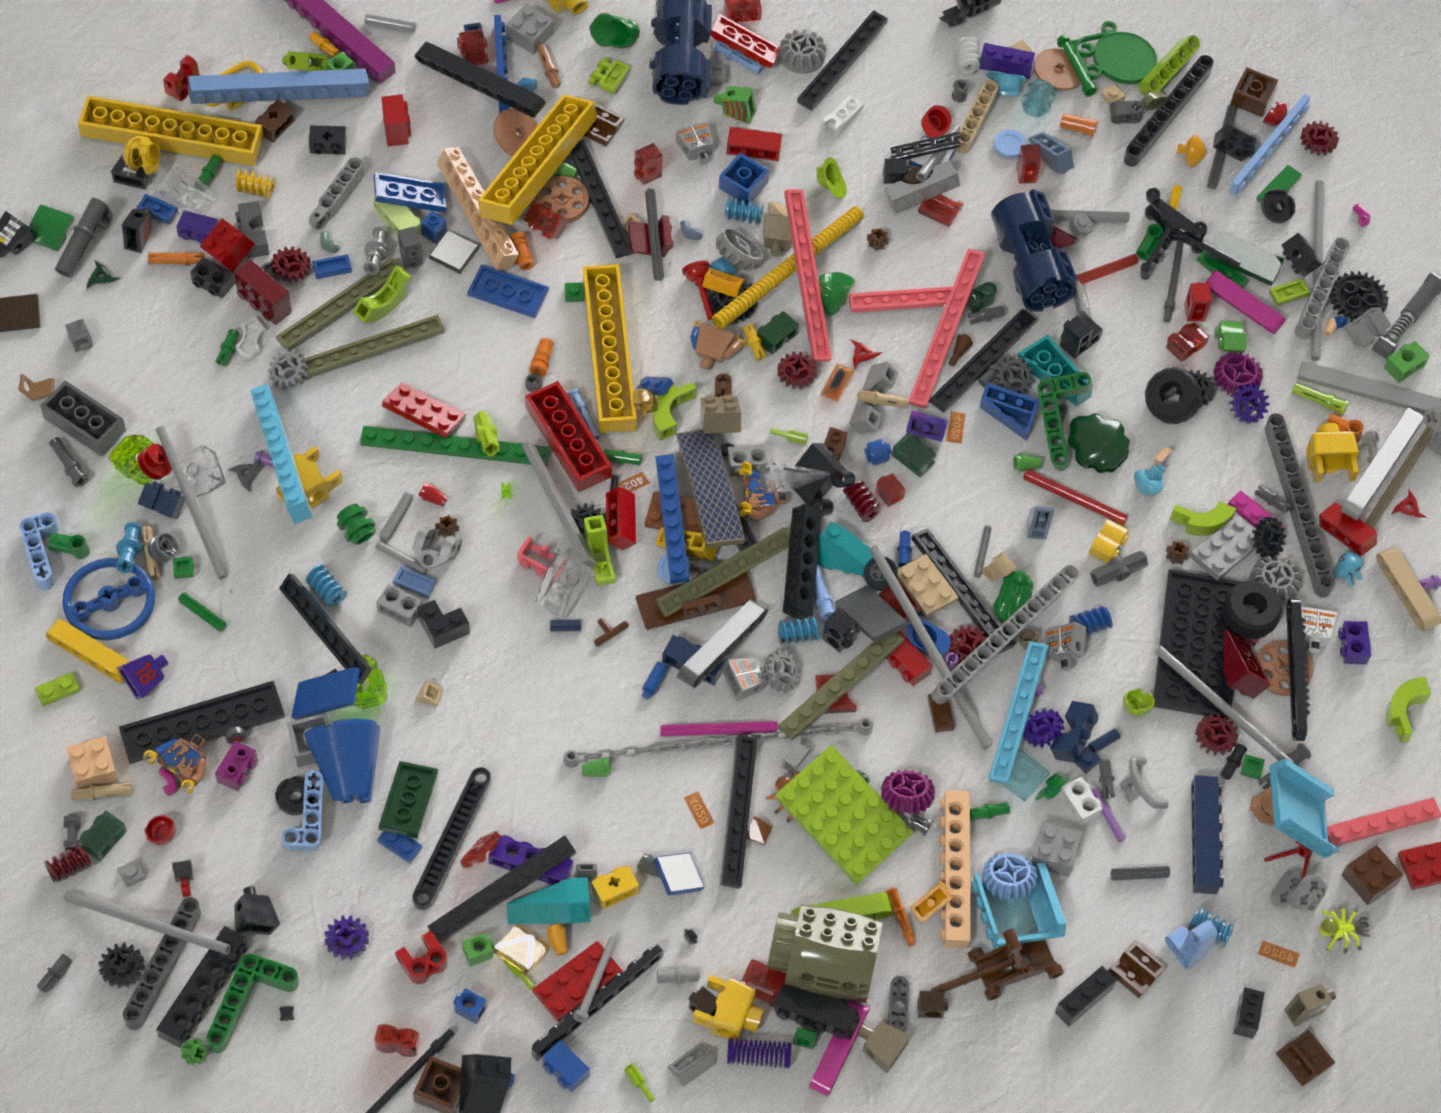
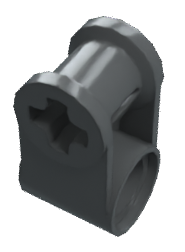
M1114 101L1109 105L1111 122L1114 124H1136L1142 120L1144 105L1140 101Z

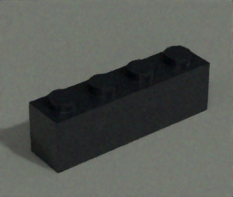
M784 984L772 1005L777 1017L780 1019L793 1020L800 1026L805 1027L807 1025L813 1027L820 1033L827 1032L838 1039L845 1038L851 1040L861 1020L855 1008Z

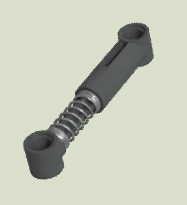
M1434 271L1429 273L1422 286L1403 308L1395 324L1392 325L1384 336L1381 335L1372 347V351L1385 359L1395 351L1397 342L1404 335L1406 329L1419 319L1436 295L1441 293V276Z

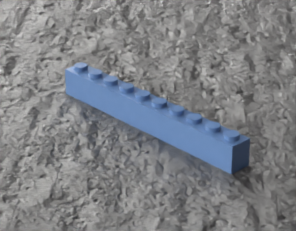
M366 69L188 76V92L191 104L368 96L369 90Z

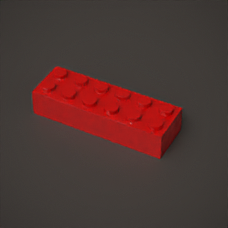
M559 381L525 395V408L578 493L612 477L611 463Z

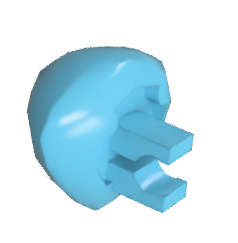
M1160 464L1158 468L1152 466L1150 470H1137L1134 473V481L1138 491L1144 495L1160 493L1164 486L1162 476L1166 468Z
M1352 551L1344 552L1336 564L1334 570L1335 578L1345 577L1350 586L1355 585L1352 581V575L1357 576L1358 580H1362L1363 577L1359 573L1364 565L1362 557Z

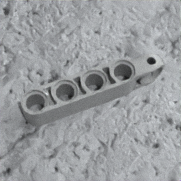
M350 158L320 197L318 206L309 217V225L317 230L324 228L364 176L363 162L360 158Z

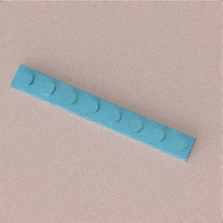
M1029 641L989 775L990 782L1009 785L1049 650V646L1046 644Z

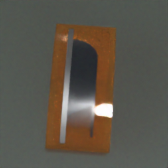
M837 363L821 395L838 402L854 370Z

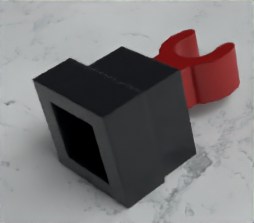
M191 860L172 863L176 883L181 882L183 897L191 896L189 880H194Z

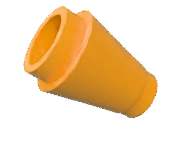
M562 924L549 926L546 935L557 956L568 953L566 928Z

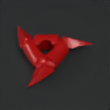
M851 340L854 346H856L852 358L854 369H856L859 362L868 361L871 358L874 359L883 353L872 352L871 349L862 343Z
M1409 489L1408 497L1397 504L1391 513L1394 514L1401 511V513L1409 516L1428 518L1418 512L1419 508L1416 498Z

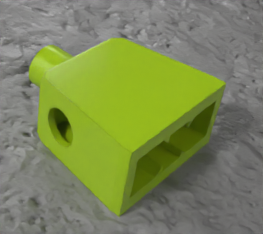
M288 51L283 56L282 62L286 65L287 69L323 71L326 70L327 55Z

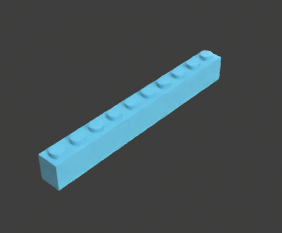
M268 383L257 386L250 390L287 510L294 524H297L313 516L275 398Z

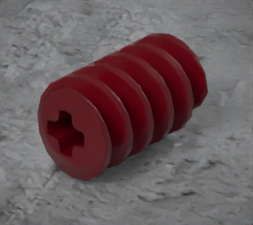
M859 481L855 482L850 488H844L843 493L846 494V498L850 500V504L854 506V510L857 511L861 520L869 522L877 516L881 506L876 504L877 500L872 498L873 494L868 492L869 488L865 486V482Z
M76 845L75 853L68 849L67 857L60 853V860L55 856L52 857V864L48 860L44 861L53 883L54 878L61 882L62 874L69 878V871L74 875L77 874L76 867L83 871L85 863L92 867L83 846V849Z

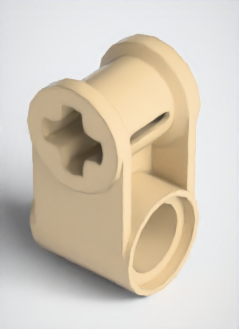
M1001 552L993 557L988 566L982 569V573L990 581H995L1009 575L1016 565L1004 552Z

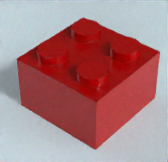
M403 94L381 96L387 147L409 144L408 137H411L410 116L408 115L407 101L403 100Z
M222 218L199 247L231 272H234L254 247L255 243Z

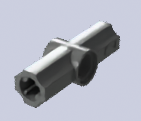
M1138 551L1124 558L1121 556L1115 557L1107 565L1092 570L1090 572L1091 580L1097 587L1114 580L1118 582L1123 581L1131 573L1148 566L1147 556L1144 552Z

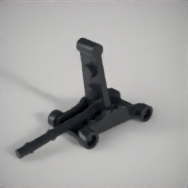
M1157 188L1147 190L1146 200L1150 204L1145 209V217L1148 220H1154L1163 228V235L1147 262L1141 265L1140 277L1142 279L1148 280L1151 277L1155 264L1160 263L1163 257L1162 253L1164 250H1168L1172 241H1182L1191 246V250L1195 254H1201L1205 250L1210 255H1214L1227 262L1228 265L1236 268L1240 266L1241 262L1233 256H1229L1216 249V247L1205 243L1204 236L1207 233V225L1204 222L1194 223L1160 199V191Z

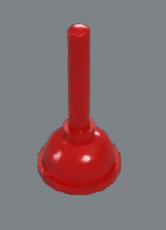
M705 260L692 262L683 267L682 274L698 286L707 319L712 320L714 314L706 288L703 287L704 277L710 268V263Z

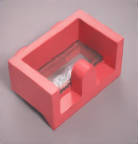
M528 536L517 553L519 564L523 568L528 569L530 567L534 569L535 573L542 578L548 577L550 569H553L555 572L563 562L562 553L558 552L556 556L549 553V548L546 545H542L541 548L533 544L532 537Z

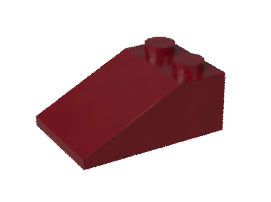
M1226 630L1224 632V674L1227 678L1226 683L1231 689L1238 690L1243 696L1247 695L1254 699L1271 684L1250 643Z

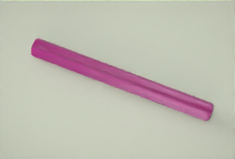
M777 721L668 724L660 726L661 736L773 733L778 730Z

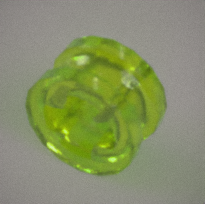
M501 482L502 499L505 497L511 499V482H508V484Z

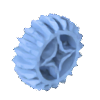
M1010 851L1009 854L1002 852L1001 856L995 854L993 858H989L987 863H985L982 871L983 884L986 886L987 892H992L993 897L998 895L1000 900L1003 897L1007 898L1008 902L1011 898H1014L1016 901L1019 897L1024 899L1026 894L1030 895L1036 886V867L1033 866L1032 861H1027L1026 856L1020 857L1019 853L1014 855Z

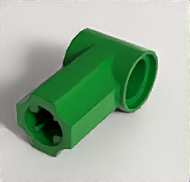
M1151 224L1148 226L1147 233L1136 251V255L1140 259L1148 260L1162 237L1163 228L1160 225Z
M58 533L50 535L49 550L72 554L77 559H83L88 556L90 549L82 535L68 536Z

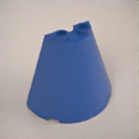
M344 719L332 721L333 724H329L326 727L321 724L304 732L333 801H341L344 804L353 802V799H357L360 803L371 802L380 738V725H377L376 721L369 719Z

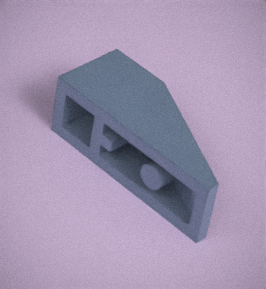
M1045 132L1028 138L1048 167L1056 173L1064 174L1074 168L1072 149Z
M1034 506L1030 509L1027 518V538H1047L1054 507Z

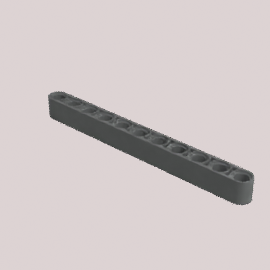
M1273 413L1269 416L1265 425V434L1286 502L1291 505L1289 512L1313 590L1317 596L1325 598L1330 595L1335 579L1285 419L1281 414Z

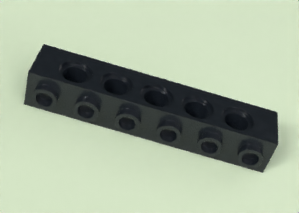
M808 504L792 508L783 600V613L799 620L813 616L822 516L821 511Z
M226 926L223 927L215 940L229 944L230 951H232L231 954L224 956L220 952L209 949L156 1028L158 1037L179 1048L190 1038L191 1030L201 1022L204 1010L212 1005L214 995L224 987L225 978L229 973H233L237 960L240 956H244L248 949L246 937ZM215 967L220 968L217 973L210 972ZM202 985H209L206 990L199 989ZM191 1002L198 1003L195 1007H188ZM180 1019L186 1020L183 1025L176 1024Z

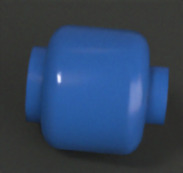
M883 439L867 443L864 449L868 463L871 462L874 466L888 462L890 460L889 454H893L890 443L886 444Z

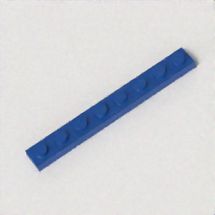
M494 15L497 75L508 80V77H504V74H508L507 63H504V60H507L506 49H503V46H506V35H502V32H505V22H501V15ZM499 102V114L504 110L510 109L509 106Z
M674 454L655 456L670 583L690 582Z

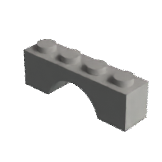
M950 160L934 166L931 177L922 183L906 184L899 181L884 188L889 204L894 212L897 213L961 185L958 172Z
M889 362L871 365L862 390L869 392L878 391L884 394L894 387L899 372ZM857 401L849 425L859 435L876 432L882 416L876 411V405Z

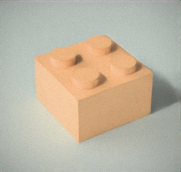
M106 736L66 747L77 788H87L90 785L102 786L118 781Z

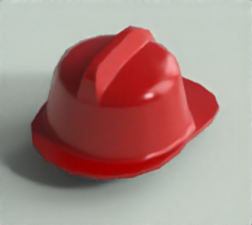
M933 105L923 116L921 126L928 137L941 136L950 128L952 118L944 106Z

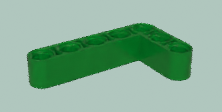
M1077 372L1050 378L1038 384V395L1050 458L1054 468L1059 471L1066 470L1070 465L1058 399L1084 394L1092 390L1093 382L1087 372ZM1081 380H1088L1086 385H1079ZM1063 384H1070L1067 389H1061ZM1045 388H1051L1049 393H1043ZM1048 405H1055L1053 410H1046ZM1051 423H1058L1056 428H1049ZM1055 440H1061V444L1058 446L1052 445ZM1059 457H1064L1065 460L1062 463H1056Z
M255 954L244 955L238 964L207 1033L206 1039L209 1049L214 1053H221L227 1048L256 981L286 992H292L299 986L297 971L290 966ZM248 964H255L251 969L245 968ZM268 970L275 971L272 975H265ZM287 977L294 978L291 982L284 981ZM240 982L247 983L244 987L237 986ZM231 1001H239V1003L235 1006L229 1005ZM224 1019L230 1020L226 1025L220 1024ZM215 1038L222 1039L221 1042L217 1044L212 1043L213 1039Z

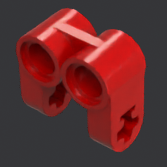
M186 55L180 61V69L177 74L169 72L163 78L164 92L178 101H183L189 93L188 76H200L198 64L193 57Z
M431 931L421 936L428 950L426 955L413 959L405 947L394 952L398 962L410 980L415 984L425 983L431 975L439 974L447 967V954ZM434 958H441V959H442V960H441L440 962H438V963L432 962V959H434ZM417 968H421L424 970L422 973L414 972V970Z

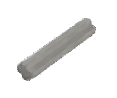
M370 14L365 16V24L411 33H414L416 29V23Z
M403 493L379 534L381 540L387 542L391 538L413 500L411 494Z

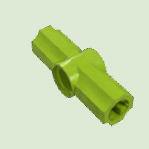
M478 411L473 418L477 443L480 442L483 453H486L488 456H495L499 452L496 425L492 424L489 414L485 413V411Z

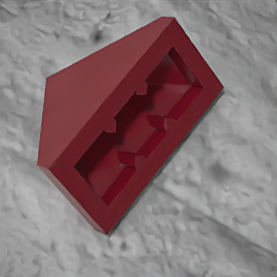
M1052 225L1054 231L1050 239L1053 247L1063 248L1079 242L1080 239Z

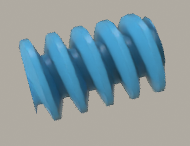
M728 197L725 215L729 220L732 216L734 221H737L740 217L741 222H745L747 219L748 223L751 224L754 220L755 225H759L764 204L759 208V203L756 202L753 207L751 201L745 205V201L742 199L741 203L738 204L737 198L731 202V198Z
M318 564L308 573L306 583L320 596V599L324 601L326 606H335L346 598L347 591H342L343 587L338 585L337 580H333L334 576L332 574L328 575L329 570L324 569L325 566L323 564Z
M810 617L809 622L807 618H803L802 622L796 618L794 624L791 619H788L786 625L783 620L779 621L778 640L780 645L782 639H785L786 644H789L790 638L796 643L798 637H800L802 642H804L805 637H808L809 641L812 642L813 636L819 641L818 624L814 617Z
M1201 907L1194 914L1187 929L1192 925L1196 928L1203 922L1210 921L1218 933L1216 944L1218 945L1221 941H1224V948L1233 932V923L1226 927L1225 919L1219 923L1218 915L1211 919V912L1209 911L1204 915V908Z

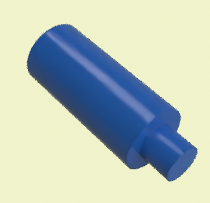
M656 662L642 687L643 693L641 696L644 699H649L650 695H655L669 670L665 664Z

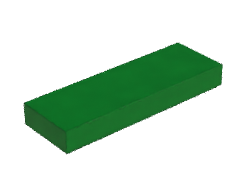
M1287 165L1262 190L1256 200L1261 203L1264 194L1271 189L1278 188L1288 192L1301 178L1302 174Z
M1204 251L1197 257V261L1210 273L1216 270L1241 288L1248 285L1249 281L1237 270L1205 257L1207 251Z

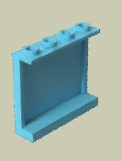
M1286 758L1269 765L1275 828L1322 858L1330 857L1332 854L1340 852L1338 847L1328 842L1324 804L1325 800L1334 797V789Z

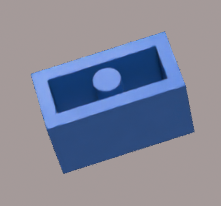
M562 1040L542 1056L544 1070L549 1075L553 1074L557 1078L558 1084L563 1089L567 1088L571 1093L590 1076V1068Z

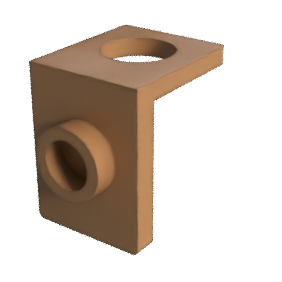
M21 374L18 390L30 400L35 401L48 397L53 393L55 379L49 378L34 383L27 376ZM24 382H27L29 391H26Z

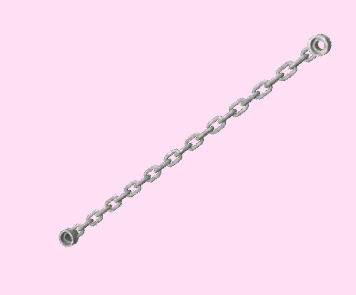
M863 718L858 722H851L848 725L831 724L820 728L808 727L805 730H810L811 734L803 735L804 732H802L798 736L805 738L812 737L815 734L832 735L842 731L858 732L861 735L867 736L872 733L873 722L868 718ZM866 723V724H868L869 726H868V727H864L862 724ZM836 727L835 731L828 732V728ZM781 730L774 731L773 733L764 734L758 732L748 735L749 737L761 735L757 743L769 739H789L787 736L778 737V733H783ZM738 735L725 736L720 739L703 738L693 742L676 741L673 744L666 745L657 743L650 744L647 747L630 746L620 750L603 749L593 753L570 750L564 754L563 762L566 767L574 768L579 762L603 758V752H609L610 755L605 756L604 759H612L615 756L632 757L642 753L660 754L664 751H686L697 747L705 749L712 748L715 745L732 746L736 744V739L732 743H728V739L736 738ZM703 741H710L711 745L702 746ZM677 744H685L686 748H678ZM660 746V751H652V747ZM635 749V753L627 754V750ZM579 755H584L585 759H579ZM569 756H574L575 758H574V759H569L568 757H569Z

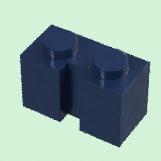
M157 481L145 483L137 504L169 518L178 519L185 502L184 496L180 495L181 492L173 488L167 490L163 488L164 484Z

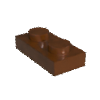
M928 694L927 700L934 732L953 731L955 725L949 700L944 704H937L932 699V694Z

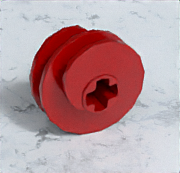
M154 443L143 452L139 453L137 457L140 470L150 479L161 480L172 471L163 446Z

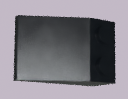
M483 1054L462 1055L459 1113L501 1112L511 1079L512 1057Z

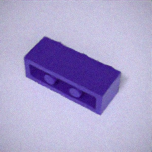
M984 42L979 69L1021 75L1026 77V79H1030L1035 53Z

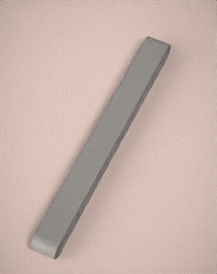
M1073 565L1063 567L936 686L932 692L934 702L944 704L952 698L1075 582L1079 576L1078 569ZM940 690H943L946 695H943Z

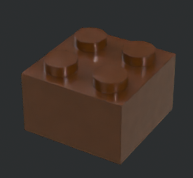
M1246 67L1234 90L1230 105H1235L1240 109L1263 117L1274 95L1278 79Z
M1375 845L1349 863L1341 874L1367 906L1398 885L1403 877V874L1378 845Z
M430 1056L414 1089V1102L441 1113H455L460 1100L461 1068Z

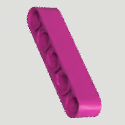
M1216 270L1213 271L1205 282L1209 283L1210 291L1274 335L1286 321L1281 314Z
M849 1000L847 1006L857 1009L861 1020L851 1040L845 1038L838 1039L832 1036L809 1085L810 1089L829 1096L869 1011V1007L854 1000Z

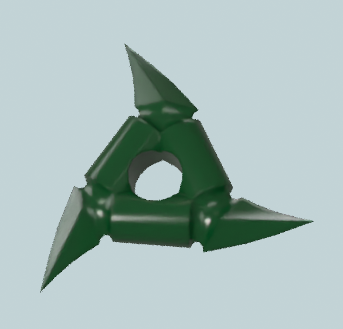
M94 260L97 268H95L88 279L86 290L93 283H110L121 278L111 277L105 266Z

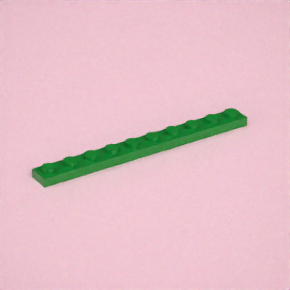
M363 426L360 446L531 465L522 448L523 444L498 441L499 452L495 456H488L486 453H483L480 442L477 443L476 438L450 435L444 438L432 433ZM533 445L537 448L546 467H548L550 447Z

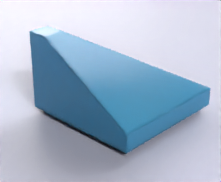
M523 77L517 85L533 92L537 88V81Z

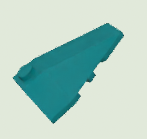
M832 521L829 522L820 535L817 564L825 569L841 570L845 574H858L864 578L863 571L865 565L873 556L869 551L870 547L848 530Z
M567 878L552 886L542 888V890L508 902V924L591 922L588 878Z

